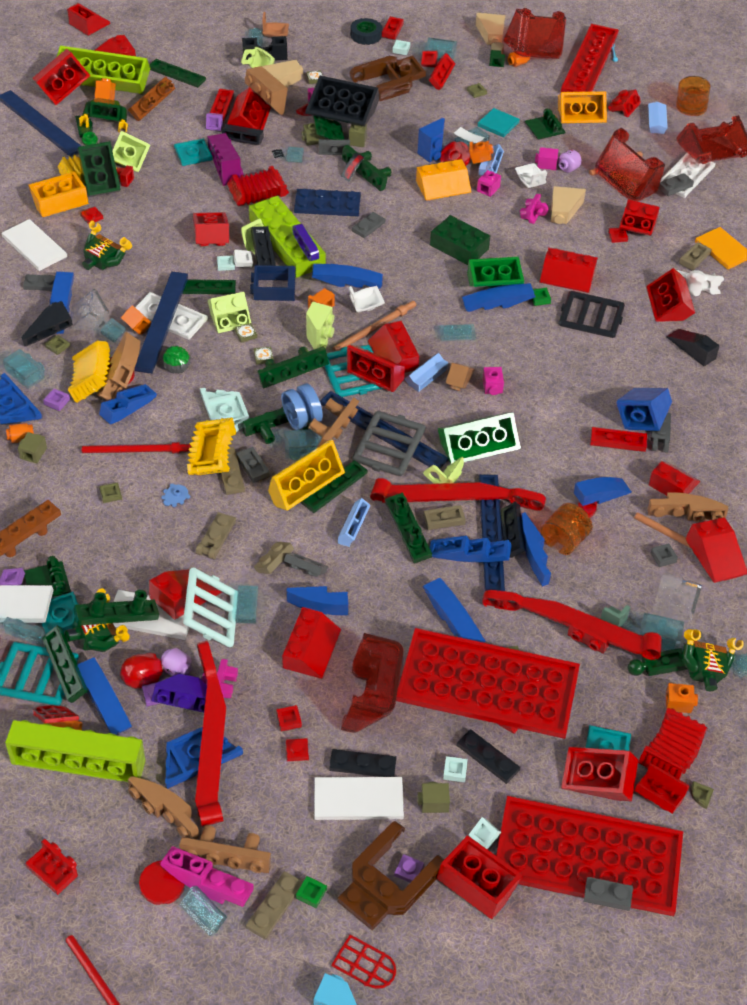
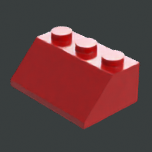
M65 49L32 79L51 101L57 105L88 79L90 75L72 52Z
M248 87L237 96L227 124L264 130L271 107Z
M548 247L540 283L589 293L598 257Z
M672 268L646 286L656 322L684 321L695 314L686 279L675 268Z
M402 321L383 325L368 340L374 354L404 366L405 373L414 371L419 367V354Z
M347 346L348 373L391 392H394L403 382L404 366L361 347Z
M302 607L282 655L283 668L322 679L341 629L324 613Z
M467 835L440 864L437 880L492 920L504 907L523 875Z

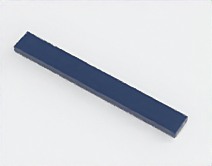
M9 90L0 95V101L67 155L73 157L74 154H78L77 148L81 146L79 143L13 91Z
M171 271L138 356L135 371L153 374L188 280L187 273Z
M332 391L320 400L322 406H325L330 398L343 407H347L350 401ZM357 406L358 411L353 419L349 417L351 419L350 422L366 430L373 414ZM379 419L376 427L411 437ZM373 434L406 453L409 447L408 444ZM419 442L412 456L428 467L435 465L439 469L448 461V457L422 442Z
M479 474L480 483L499 486L498 475ZM480 500L482 538H488L490 542L502 541L500 500ZM503 561L483 562L485 591H505Z

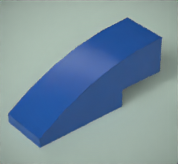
M146 384L117 392L115 399L101 403L99 415L109 424L116 423L151 402L157 396V393Z
M616 477L584 480L575 483L574 494L582 506L594 502L600 504L632 493L624 480Z
M327 586L287 588V602L297 607H305L328 615H348V592L327 593Z

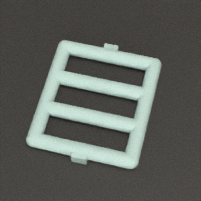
M194 567L189 570L184 625L202 633L203 637L208 640L213 639L227 647H232L235 636L238 591L220 582V578L214 575L209 576ZM198 578L229 595L230 603L196 586V579ZM197 595L229 612L228 620L194 603V596ZM193 611L226 628V636L193 620Z

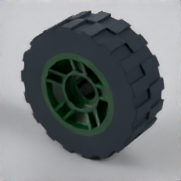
M372 18L357 19L351 24V39L362 45L375 44L381 40L382 25Z

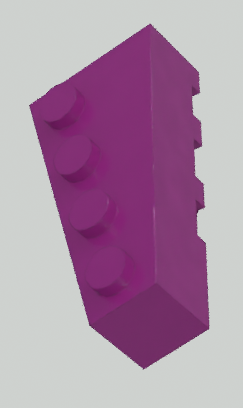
M226 133L207 136L208 148L222 185L226 186L234 174L238 175L239 178L241 174L244 176L240 157Z

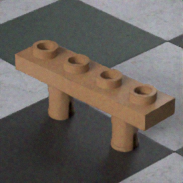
M353 397L347 407H343L332 400V398L328 400L324 408L336 415L337 420L328 428L314 418L308 427L322 437L318 447L330 439L335 442L336 440L333 438H339L343 432L341 428L345 429L351 421L349 417L353 419L358 411L356 407L360 402Z
M209 825L203 827L200 840L181 838L179 844L181 850L209 860L213 865L229 866L232 869L241 868L255 873H269L271 853L257 850L260 837L255 833L247 835L244 848L213 843L216 829Z

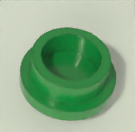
M94 132L83 134V144L91 145L98 142Z

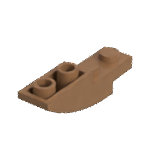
M128 332L124 333L110 361L112 366L108 372L109 374L106 376L107 379L104 381L107 384L100 388L97 396L105 401L115 399L117 392H120L122 388H127L137 363L141 341Z
M667 493L666 499H650L647 511L649 516L662 517L664 515H674L680 517L686 515L688 521L701 522L703 520L726 518L729 508L721 502L699 495Z
M132 776L128 779L130 795L135 800L138 798L141 800L142 807L149 815L153 813L158 818L163 814L169 824L174 823L178 827L177 831L181 837L199 838L198 827L190 819L192 817L191 807L182 798L152 781Z

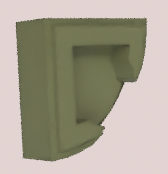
M693 781L691 786L692 796L701 807L707 809L714 789Z

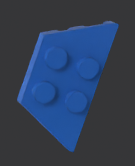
M3 373L0 380V424L41 419V412L6 373Z
M203 727L167 742L165 779L167 789L198 775ZM226 737L223 740L221 764L243 755L242 747L239 745L236 747L229 743Z

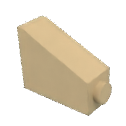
M477 13L476 27L486 44L502 43L505 15Z
M297 60L262 66L286 87L301 80V74H303L302 65H299Z
M554 186L551 222L567 224L584 203L586 189Z

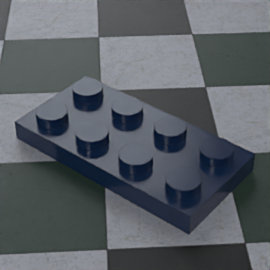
M297 189L294 213L359 217L361 192Z

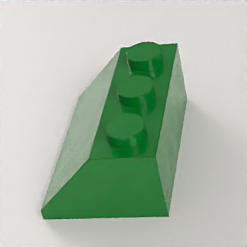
M519 257L470 259L468 262L467 276L469 286L524 284L525 282Z

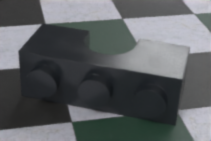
M286 36L272 37V42L268 47L259 46L257 44V37L242 38L243 54L247 49L258 47L268 52L275 60H288ZM250 53L247 55L246 60L252 56Z

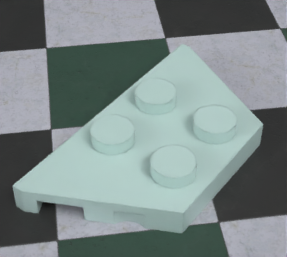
M200 388V394L210 420L232 417L236 432L243 428V421L250 417L240 392H226L224 390L207 392L206 388Z

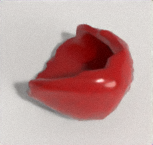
M151 652L133 655L122 664L120 677L128 687L134 689H142L144 685L157 683L163 672L161 660L157 658L155 653Z

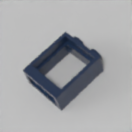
M255 265L254 272H251V283L253 284H250V294H253L254 300L295 301V266ZM259 280L288 281V287H259Z

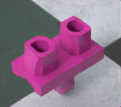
M536 194L533 199L526 200V208H521L520 210L521 219H528L529 223L534 224L538 216H545L548 213L549 208L547 204L540 201L541 194Z
M221 659L217 672L223 697L231 698L233 685L224 683V681L236 682L238 668L228 666V660ZM203 673L201 679L207 685V680Z

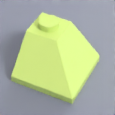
M121 131L112 150L114 160L125 167L127 165L133 166V171L139 172L150 144Z

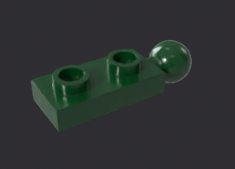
M682 648L662 651L660 658L655 660H649L642 656V662L634 659L628 664V671L634 676L641 675L644 670H646L648 676L686 670L687 668L682 662Z

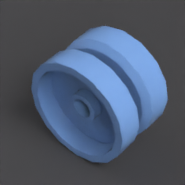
M310 384L300 385L296 391L289 389L282 393L281 400L285 415L295 430L305 428L308 423L311 424L314 418L319 422L322 421V407L315 390Z

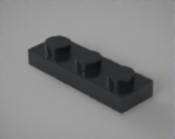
M268 226L252 227L251 234L257 265L276 266Z
M516 501L500 509L503 541L509 540L512 544L510 558L525 551L520 504Z
M471 729L457 742V747L505 784L520 771L521 767Z
M332 749L329 771L377 777H394L397 756Z

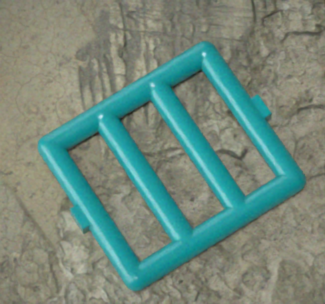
M370 345L359 346L373 353ZM347 347L341 348L340 351L327 353L328 360L347 356ZM329 362L328 365L324 366L334 392L341 397L355 394L363 395L369 391L383 389L372 383L341 390L339 384L362 379L352 374L336 378L334 372L346 370L347 362L331 365Z
M13 642L4 662L0 663V695L54 706L61 705L65 695L61 683L55 697L43 695L54 668L50 657L47 660L35 693L23 691L37 655L49 656L46 647ZM17 651L28 652V657L15 688L3 687ZM73 653V656L77 663L79 655L77 653Z

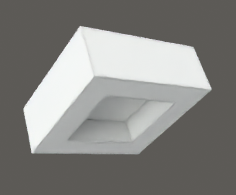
M234 250L235 267L252 268L251 251Z

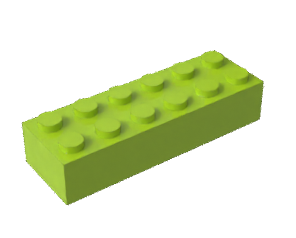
M60 45L57 56L65 49H68L89 73L90 77L81 85L96 87V80L101 81L102 78L111 79L112 83H116L115 90L143 94L150 72L147 58Z
M278 196L249 206V220L253 222L260 218L263 225L268 226L273 250L286 266H295L296 278L311 273L314 264H326V253L311 235L310 237L318 248L319 259L314 261L308 260L296 241L292 230L294 225L301 223Z
M13 720L5 742L11 764L123 782H128L131 776L141 778L146 762L143 742L136 737H121L112 733L102 734L92 730H75L71 727L62 728L47 723L36 724L27 720Z

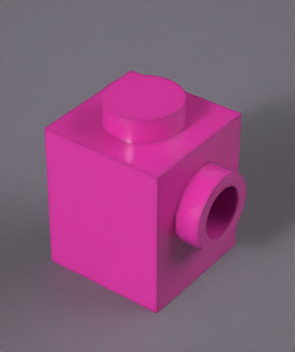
M540 147L539 153H536L535 163H538L537 167L540 169L556 170L559 149Z
M487 170L478 179L477 192L491 197L500 187L501 175Z
M484 367L482 379L485 394H502L504 387L502 367Z

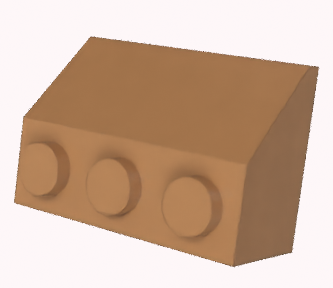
M262 66L246 69L245 84L276 112L283 115L288 88Z

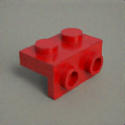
M625 89L620 91L619 95L608 106L609 111L623 110L624 116L629 117L641 103L637 90L627 91Z
M573 622L570 623L568 636L577 642H582L589 646L590 649L604 654L610 645L606 639Z
M651 764L645 776L636 785L634 791L643 798L659 805L663 810L673 814L684 800L689 785L656 765Z
M43 839L41 841L42 848L25 864L34 875L58 895L78 877L77 863L72 857H65L56 843H49L46 839Z

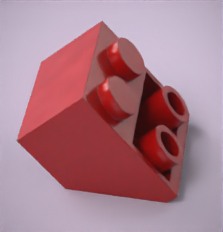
M79 3L67 9L69 24L88 36L110 24V21Z
M628 199L619 229L652 236L660 207Z

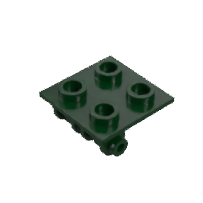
M548 108L544 109L543 117L525 121L538 140L566 133L562 128V123L558 121L552 110Z
M313 116L317 135L329 138V140H345L341 123L336 120L332 121Z
M55 556L48 557L47 565L24 570L27 585L52 586V597L71 592L63 561L59 562Z

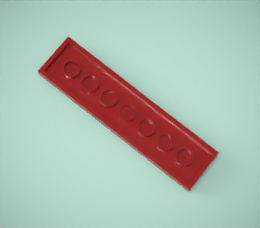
M596 24L590 25L564 80L561 92H593L618 36V29Z

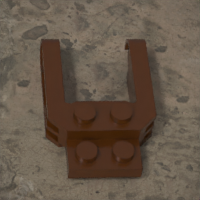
M389 55L356 66L349 73L354 83L388 74L391 81L376 86L379 89V101L409 93L413 86L412 81L426 77V71L414 56L398 60L397 57ZM361 72L358 77H354L356 73Z
M393 821L352 862V883L338 897L337 901L372 931L387 915H404L437 880L440 864L444 860L440 855L435 856L413 881L401 891L394 882L374 867L377 861L392 847V843L402 832L404 833L405 827L397 821Z

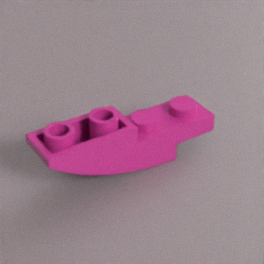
M173 846L161 861V866L176 879L201 895L220 904L227 900L243 907L254 890V884L214 869L211 861Z

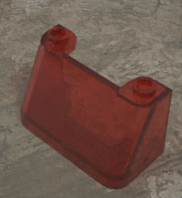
M527 8L516 9L503 41L520 56L559 59L563 53L566 26L565 14L557 11L553 12L552 17L534 16L531 10Z
M739 115L733 116L731 118L732 121L729 123L724 121L719 126L698 129L695 123H688L676 137L678 144L697 163L706 164L711 161L747 156V132Z
M621 127L614 131L595 165V171L627 199L638 202L658 191L665 164L656 157L644 160L625 143L629 139V133Z
M367 633L363 634L353 659L352 673L356 678L366 680L365 690L359 697L353 695L348 712L342 720L341 730L352 733L359 732L393 712L396 704L404 652L399 642Z

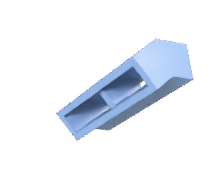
M660 102L649 103L650 132L664 134L667 130L666 105Z
M499 144L493 146L494 153L491 156V160L481 162L478 175L482 176L487 170L497 173L504 153Z
M438 353L404 379L410 387L419 392L448 370L449 363Z
M361 498L354 503L338 536V544L350 547L351 543L355 540L370 508V504ZM357 512H361L359 518L356 519ZM350 528H353V531L350 535L348 531Z

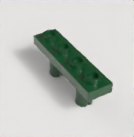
M349 145L343 146L341 159L348 164L353 155L358 152ZM370 151L358 153L365 158L357 167L356 172L379 191L384 190L387 178L392 173L390 167L377 169L369 162L372 158Z
M322 346L311 351L306 347H301L298 350V356L276 363L274 359H268L265 362L266 368L257 371L263 389L328 365L329 360L325 347Z
M283 407L243 421L244 435L247 437L260 433L266 444L273 443L275 436L270 428L289 422ZM307 424V426L305 428L300 429L299 432H304L308 430L309 425Z
M400 493L385 498L387 508L413 563L432 558V552L404 494Z
M144 590L135 591L133 601L107 603L106 595L98 592L95 593L92 604L74 605L73 609L78 626L158 620L160 614L155 599L146 600L147 593Z

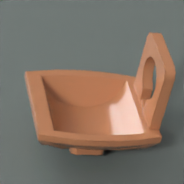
M263 12V35L265 37H287L289 24L278 22L266 23V12Z

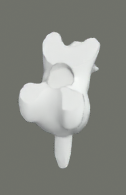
M677 270L685 277L689 293L692 296H699L701 291H706L712 295L720 294L718 286L724 280L723 276H716L715 273L712 275L704 274L699 270H693L690 273Z

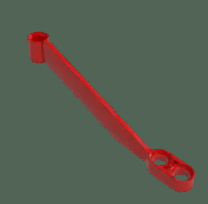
M378 478L370 494V498L373 501L378 500L382 501V503H385V498L400 493L404 494L407 502L507 499L510 503L516 501L520 504V507L536 511L543 510L546 503V497L541 493L521 488L507 489L480 482L392 485L387 479Z
M487 590L483 594L482 603L485 607L487 605L495 606L497 609L510 611L524 608L568 627L573 622L606 639L607 643L634 654H641L646 659L655 660L661 656L662 637L658 633L649 632L644 634V636L557 601L528 598L514 592Z
M208 641L197 643L198 653L207 680L195 797L201 827L224 821L221 806L218 802L226 704Z

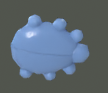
M172 483L168 489L163 490L165 495L161 497L164 500L165 506L172 504L173 507H176L177 503L183 505L184 500L189 499L190 495L185 486Z

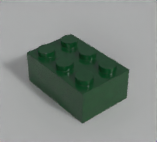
M111 142L78 147L77 152L87 197L120 192L121 189Z
M449 215L431 231L430 246L468 265L470 259H479L489 250L491 235Z

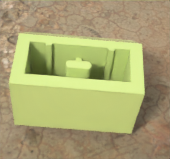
M244 292L208 300L210 314L218 333L235 330V327L251 323Z
M312 302L306 313L307 339L314 349L322 346L326 349L328 338H332L334 334L332 324L335 316L333 315V307Z

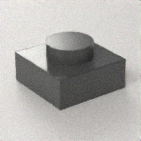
M669 543L651 549V555L658 567L677 563L678 557Z

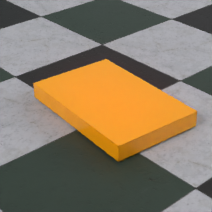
M721 227L695 238L696 243L699 242L711 248L710 255L727 270L747 261V249Z

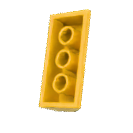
M330 439L272 477L268 491L276 507L289 510L345 473L334 441Z

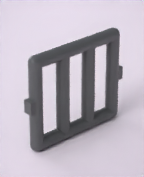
M376 411L352 456V460L370 466L372 470L377 472L382 470L402 476L426 427L423 424L407 420L403 415L398 414V416ZM379 419L417 431L414 437L411 438L376 427ZM373 433L408 444L409 447L406 453L370 442L369 439ZM367 448L402 459L397 468L361 455L364 449Z

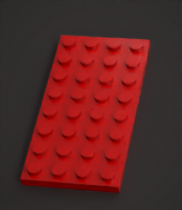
M415 628L397 690L396 701L565 739L580 664Z
M507 796L496 856L523 875L518 883L519 885L584 898L587 877L633 886L631 908L674 917L676 913L684 831Z

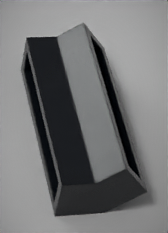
M226 124L225 128L222 129V134L226 133L228 138L234 141L260 145L264 138L263 130L229 124Z

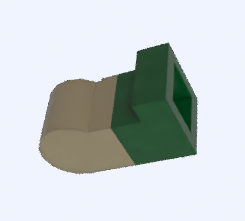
M492 43L489 66L504 67L505 54H503V43Z

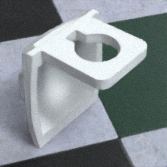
M535 163L515 168L517 175L527 188L546 184L547 171H541Z
M351 286L348 287L349 297L358 313L373 310L385 303L377 286L365 288L355 293Z

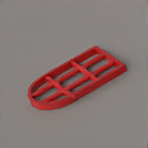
M45 705L33 709L34 716L45 724L79 720V716L65 706Z
M351 934L331 964L332 967L363 983L364 986L374 989L389 986L396 976V965L390 956ZM350 939L364 945L361 952L347 945ZM344 948L357 954L356 956L358 957L354 963L341 956ZM370 948L381 954L382 956L379 961L368 957L365 953L366 949ZM362 957L374 964L375 967L372 972L359 966L360 964L358 963ZM385 957L391 961L394 970L383 965L382 961ZM338 959L350 965L351 969L349 972L335 965ZM379 967L393 974L389 982L377 976L376 971ZM355 968L367 974L369 978L366 982L352 974ZM372 978H375L384 983V985L375 986L369 983Z

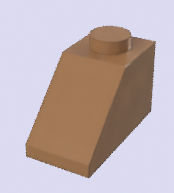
M451 363L446 383L450 384V388L460 391L461 388L465 389L475 369Z

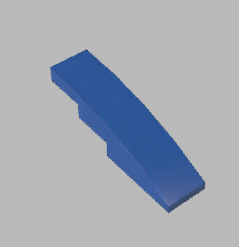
M314 264L312 270V278L338 287H344L345 284L357 288H362L363 285L377 286L378 289L382 287L383 274L364 268L338 264Z
M56 271L50 304L62 301L68 313L70 311L69 305L72 297L71 289L74 281V272ZM64 330L59 331L56 334H64Z
M531 283L512 284L478 291L464 296L462 299L466 311L471 312L482 307L485 310L501 305L503 308H509L534 298L535 294Z
M524 512L521 519L525 553L534 574L543 587L549 584L551 572L546 567L548 556L543 550L545 539Z
M467 535L431 540L430 550L434 558L460 562L509 561L512 544L509 540L490 542L488 538L469 540Z
M441 578L423 586L439 617L446 621L454 636L457 635L464 639L486 642L466 609Z
M93 657L77 664L87 686V693L101 719L104 720L109 733L117 735L132 728L123 707L96 659Z

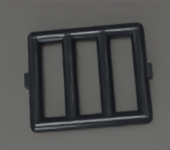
M569 291L565 304H562V313L558 324L561 327L615 338L619 324L621 325L623 320L622 314L625 304L621 301ZM574 298L584 300L577 323L566 321ZM590 302L600 304L594 326L583 324ZM607 306L617 308L611 330L600 328Z

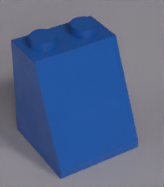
M633 388L618 399L616 404L625 429L660 431L672 404V399L668 388Z

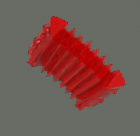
M269 166L268 171L263 169V173L261 171L259 174L255 172V175L250 173V177L247 174L245 177L241 174L239 178L238 175L234 174L227 183L229 191L238 206L245 205V202L248 205L250 202L255 204L256 201L261 202L277 195L284 197L289 193L287 185L282 180V176L273 166Z
M668 708L659 733L656 734L653 742L650 741L649 746H645L638 763L646 768L654 764L680 780L682 774H685L686 769H690L694 759L697 758L708 728L705 724L692 720L690 716H684L682 712L678 713L674 708Z

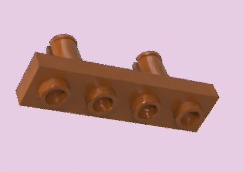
M165 76L132 105L128 111L137 121H140L176 89L174 83H171L172 81Z
M46 500L0 531V556L3 554L7 557L15 556V546L34 533H38L39 536L46 535L48 532L47 524L61 516L60 509L51 501Z

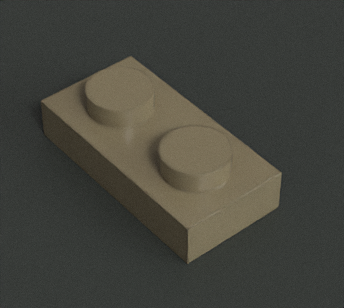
M697 242L680 258L679 264L693 271L711 254L712 249Z
M461 505L425 510L423 514L428 530L465 525L466 523Z
M288 542L273 544L270 551L262 556L254 566L255 570L259 573L271 574L285 559L286 554L293 551L292 544Z

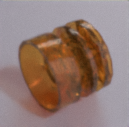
M699 76L683 78L678 85L677 109L688 116L704 114L708 108L710 83L705 78Z
M563 503L541 525L540 533L545 539L544 542L552 548L558 542L563 545L559 553L570 555L592 532L593 525L590 517L582 508L572 503Z

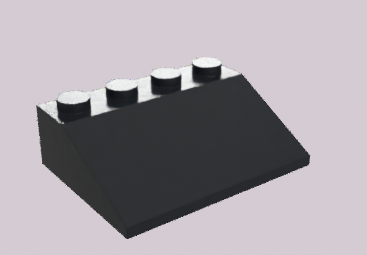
M319 75L305 114L365 127L378 105L379 89L378 87Z

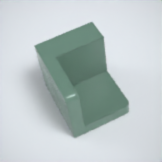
M626 605L622 611L613 606L609 608L604 607L600 619L621 627L628 619L630 606Z

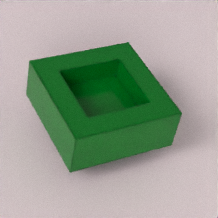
M547 287L533 289L535 297L532 298L534 306L551 304V297Z
M306 876L296 893V899L317 908L327 891V885Z

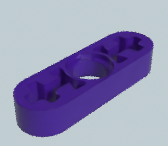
M303 224L294 225L292 227L293 235L308 260L314 261L319 259L318 248Z

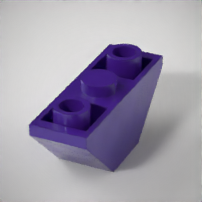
M179 673L156 683L151 701L204 713L207 685L201 678Z

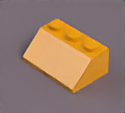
M606 91L561 92L558 95V111L561 123H606Z
M462 159L417 167L416 182L426 201L471 193L468 171Z
M75 171L28 185L36 208L42 217L89 204L86 187Z

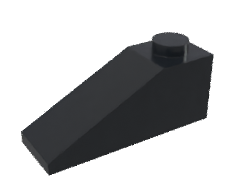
M62 301L54 302L45 308L21 338L25 347L73 325L71 316Z
M677 329L666 336L703 366L717 358L720 345L707 335Z

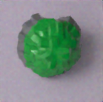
M171 346L166 349L163 355V366L173 374L183 373L191 363V356L181 346Z

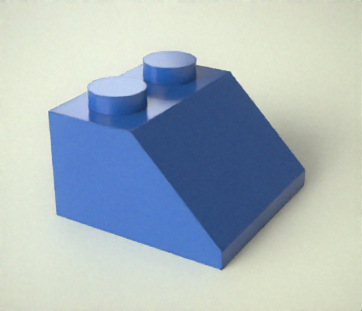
M444 118L419 129L417 153L429 163L441 157Z

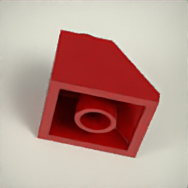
M661 461L651 473L649 486L666 496L667 493L690 494L700 483V480L669 462Z

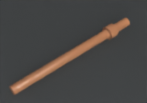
M412 300L404 306L400 305L394 312L335 345L332 349L340 351L341 348L353 344L395 318L406 315L407 311L416 307L415 301Z

